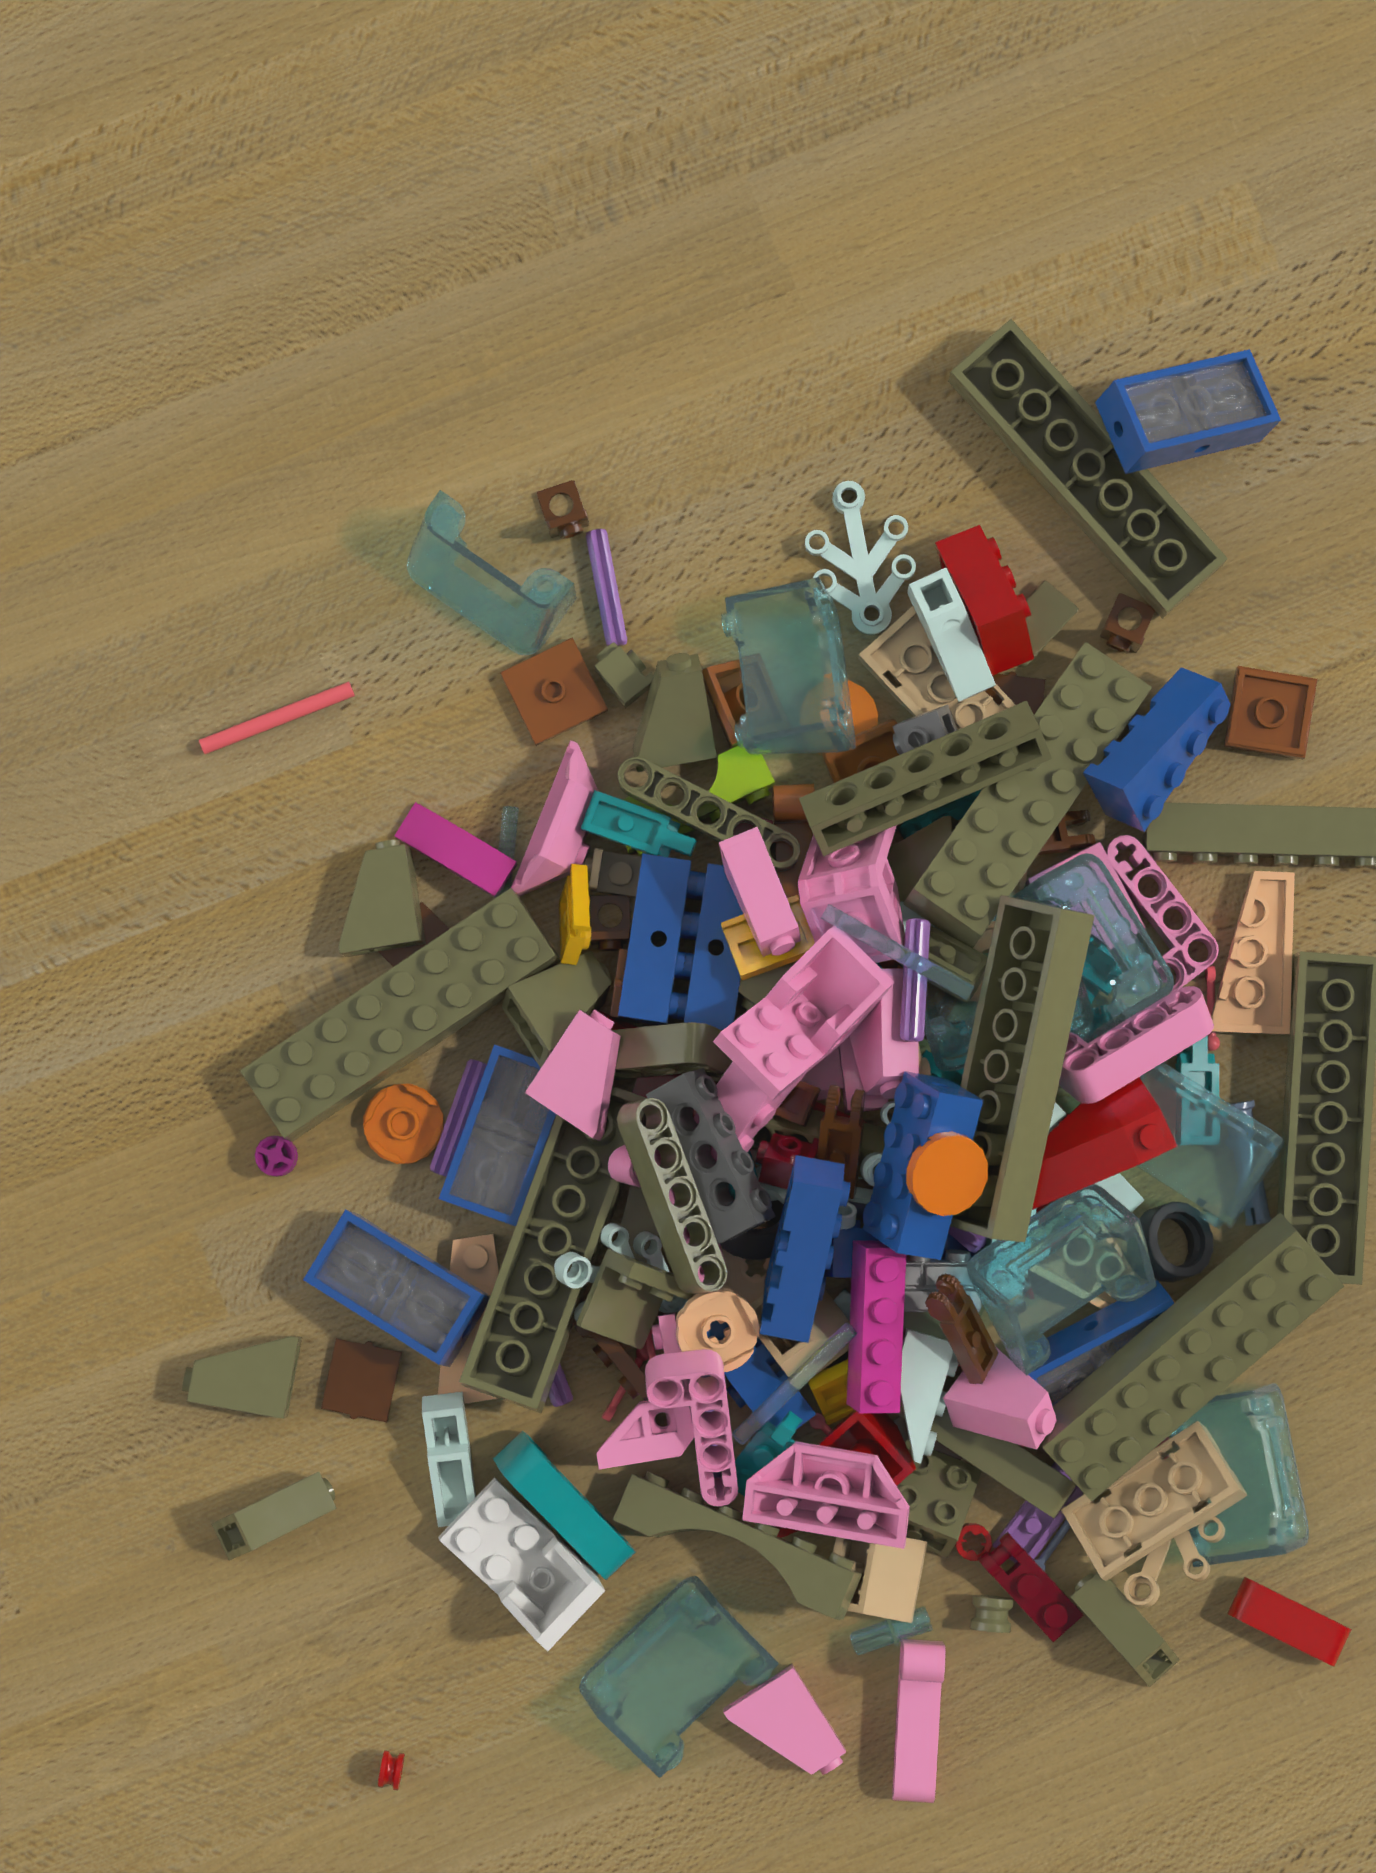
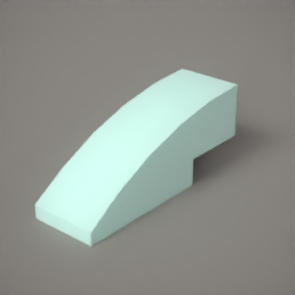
M463 1392L422 1397V1417L427 1443V1458L438 1527L449 1526L476 1497Z

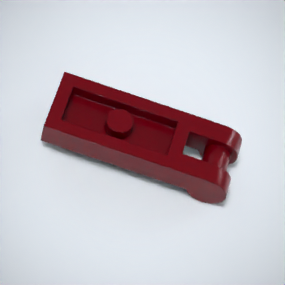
M1007 1532L999 1539L1001 1543L992 1552L985 1551L977 1560L1054 1643L1084 1615L1017 1540ZM1013 1556L1017 1562L1009 1570L1005 1571L1001 1565Z

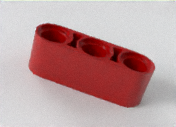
M1244 1577L1227 1612L1228 1615L1333 1667L1352 1630L1247 1577Z

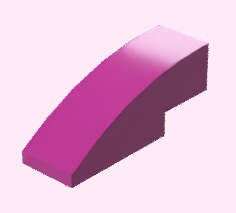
M416 802L394 835L400 841L460 878H464L494 898L498 897L518 865L515 860Z

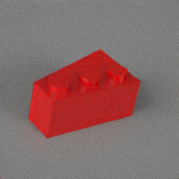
M977 525L935 542L941 569L947 568L981 645L992 676L1033 660L1034 654L1025 619L1031 616L1030 608L1023 593L1015 594L1013 589L1016 588V582L1009 566L1001 567L999 560L1002 559L994 537L987 539L981 526Z

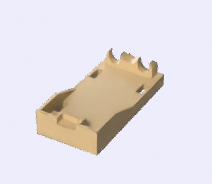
M913 606L859 654L858 660L914 717L948 704L957 730L1015 706L1014 702L997 684L991 688L1003 700L999 706L985 691L958 702ZM889 672L901 686L895 688L884 674Z
M1196 1421L1153 1449L1105 1490L1109 1489L1112 1494L1106 1498L1102 1497L1101 1501L1097 1504L1084 1494L1062 1508L1061 1511L1098 1574L1103 1580L1107 1581L1175 1536L1212 1519L1248 1495L1225 1461L1207 1428L1199 1421ZM1211 1500L1212 1503L1195 1512L1196 1508ZM1137 1546H1142V1548H1140L1133 1554L1129 1555L1128 1557L1126 1556L1128 1552H1130Z

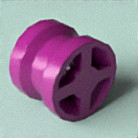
M281 1136L266 1137L256 1147V1164L267 1175L276 1177L287 1175L297 1165V1148L293 1142Z

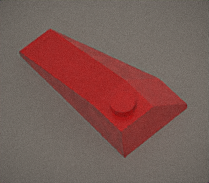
M1140 1077L1100 1101L1090 1104L1080 1103L1070 1114H1067L1058 1122L1059 1125L1048 1134L1032 1210L1140 1165L1177 1147L1160 1107Z
M853 1410L816 1444L877 1455L896 1486L916 1469L898 1426L886 1413H859ZM777 1527L780 1529L777 1536L783 1538L800 1530Z

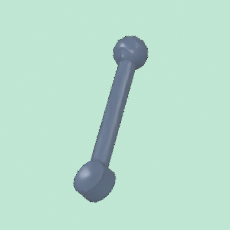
M1067 1519L1038 1559H1034L1044 1571L1046 1561L1071 1528Z

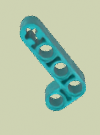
M523 1430L493 1458L501 1473L515 1489L605 1580L636 1553L631 1544L551 1463L543 1450Z

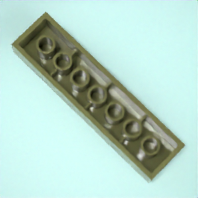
M1012 319L1007 321L950 372L948 382L1162 619L1226 562L1228 558L1148 469L1125 474L1102 418Z
M1085 642L1034 714L1052 759L983 788L903 904L944 933L973 948L997 915L1001 895L1010 896L1088 782L1083 774L1085 769L1091 763L1098 766L1105 757L1104 749L1113 740H1117L1152 687Z
M510 888L241 1069L240 1072L283 1138L295 1141L504 1000L508 986L553 967L561 961L560 957L519 895Z
M1003 895L1000 897L961 1081L962 1088L983 1100L973 1141L983 1149L988 1162V1180L982 1195L970 1208L953 1215L951 1227L990 1239L1016 1242L1026 1241L1095 915Z
M1300 951L1293 955L1291 1022L1287 1046L1277 1215L1281 1213L1342 1284L1362 1285L1376 1060V957Z
M612 1086L605 1134L600 1141L591 1138L559 1115H556L459 1382L463 1386L542 1413L575 1322V1309L582 1302L589 1283L587 1282L580 1288H570L561 1283L555 1275V1262L559 1256L568 1252H575L587 1258L591 1265L595 1266L602 1247L601 1231L611 1222L625 1184L615 1181L608 1171L609 1157L614 1150L625 1145L618 1127V1112L626 1103L648 1098ZM641 1110L640 1121L645 1127L647 1119L645 1113ZM572 1264L569 1266L567 1273L570 1271Z
M1279 1213L1055 1404L1053 1410L1057 1422L1052 1432L1044 1438L1040 1445L1081 1491L1093 1501L1340 1291L1344 1285L1290 1222Z

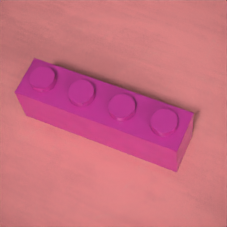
M853 1240L846 1404L859 1413H900L906 1254L896 1253L880 1241Z

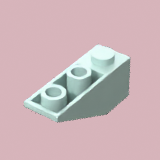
M947 568L909 584L907 594L958 702L996 685L965 606Z
M906 1328L902 1348L901 1401L913 1460L921 1464L923 1455L931 1456L937 1433L930 1430L935 1415L943 1416L946 1407L943 1397L947 1392L942 1391L946 1376L954 1377L958 1361L948 1340Z

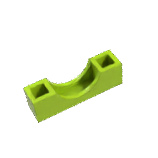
M755 738L718 755L716 779L708 792L734 805L744 800H747L748 804L752 805L771 795L768 789L775 785V781ZM630 796L625 799H622L632 804L663 814L633 799ZM711 804L701 806L697 812L699 821L710 817L712 822H716L721 816L719 809ZM680 823L677 833L686 836L696 830ZM625 846L628 854H631L635 851H637L639 856H642V854H647L645 852Z

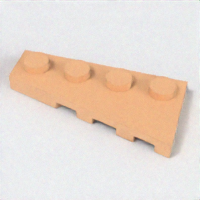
M494 1234L453 1240L450 1271L490 1296L499 1274ZM484 1312L451 1367L440 1366L438 1395L463 1392L464 1404L498 1399L467 1388L459 1382Z

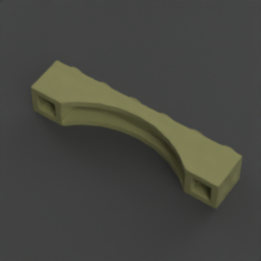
M647 1471L645 1477L631 1475L613 1518L614 1521L647 1536L657 1538L677 1532L697 1530L718 1532L736 1538L757 1550L774 1565L788 1583L797 1603L833 1619H844L862 1576V1573L852 1569L854 1564L852 1560L832 1552L829 1559L814 1553L817 1545L797 1536H794L792 1542H789L777 1536L779 1528L755 1523V1526L740 1520L743 1514L741 1511L727 1505L719 1506L718 1510L704 1504L705 1500L702 1494L683 1487L681 1493L667 1488L670 1480Z

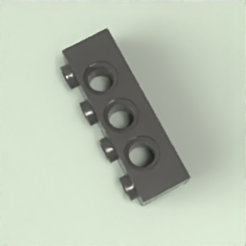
M704 1068L684 1073L646 1094L648 1099H659L669 1111L718 1244L737 1238L776 1217L771 1208V1198L767 1191L761 1187L753 1171V1161L750 1155L743 1150L735 1133V1124L730 1115L724 1111L717 1096V1087L713 1079L706 1074ZM693 1109L699 1115V1124L693 1118ZM711 1146L717 1152V1162L711 1155ZM729 1184H731L735 1190V1199L731 1196L729 1192Z

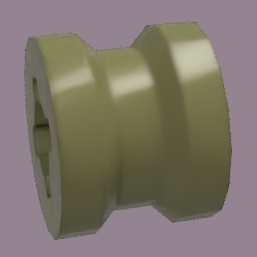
M973 1595L972 1604L976 1611L975 1617L971 1619L970 1629L1010 1633L1011 1623L1008 1621V1611L1013 1608V1599L999 1596Z

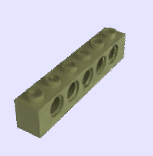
M1024 701L799 798L819 848L823 856H826L1048 761L1052 757L1028 702Z

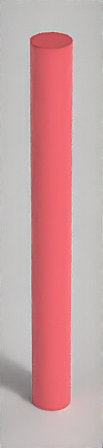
M348 681L199 739V743L203 753L208 754L354 697L355 694Z

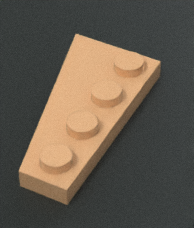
M1251 872L1211 1018L1214 1028L1211 1032L1290 1035L1295 873Z

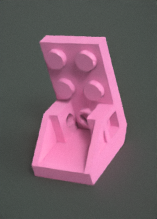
M896 826L826 856H823L813 834L798 879L800 904L815 943L830 928L837 925L875 963L904 957L905 931L898 887L887 859Z
M834 925L781 977L765 998L722 1030L713 1042L773 1101L838 1048L856 1030L895 982L837 925Z
M675 1313L659 1315V1324L652 1325L655 1350L664 1349V1354L681 1352L676 1339L677 1324ZM649 1400L640 1401L598 1449L596 1455L599 1470L681 1456L694 1438L690 1406L666 1409L654 1406ZM658 1413H666L667 1426L662 1427L656 1423L655 1417Z

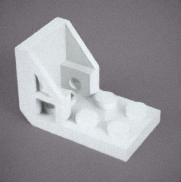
M495 1477L438 1536L439 1540L498 1594L503 1605L547 1651L605 1592L597 1574L585 1561Z

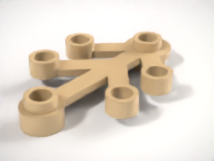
M1208 1501L1203 1505L1199 1506L1198 1508H1196L1195 1512H1198L1199 1510L1209 1504ZM1213 1517L1198 1525V1532L1205 1541L1216 1543L1224 1537L1225 1527L1217 1517ZM1209 1523L1218 1524V1532L1213 1536L1205 1534V1527ZM1187 1530L1175 1536L1174 1539L1184 1560L1183 1570L1185 1574L1193 1581H1203L1210 1573V1565L1199 1554L1190 1531ZM1173 1538L1147 1555L1142 1571L1131 1575L1126 1580L1124 1593L1134 1606L1148 1608L1158 1600L1160 1588L1156 1581ZM1195 1561H1201L1204 1566L1202 1572L1196 1575L1191 1574V1564ZM1143 1585L1150 1586V1595L1145 1599L1138 1598L1137 1591L1139 1587Z

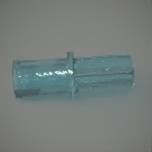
M925 1606L915 1609L912 1623L885 1618V1621L852 1632L850 1634V1641L854 1652L857 1655H862L891 1644L898 1647L902 1639L931 1632L933 1628Z

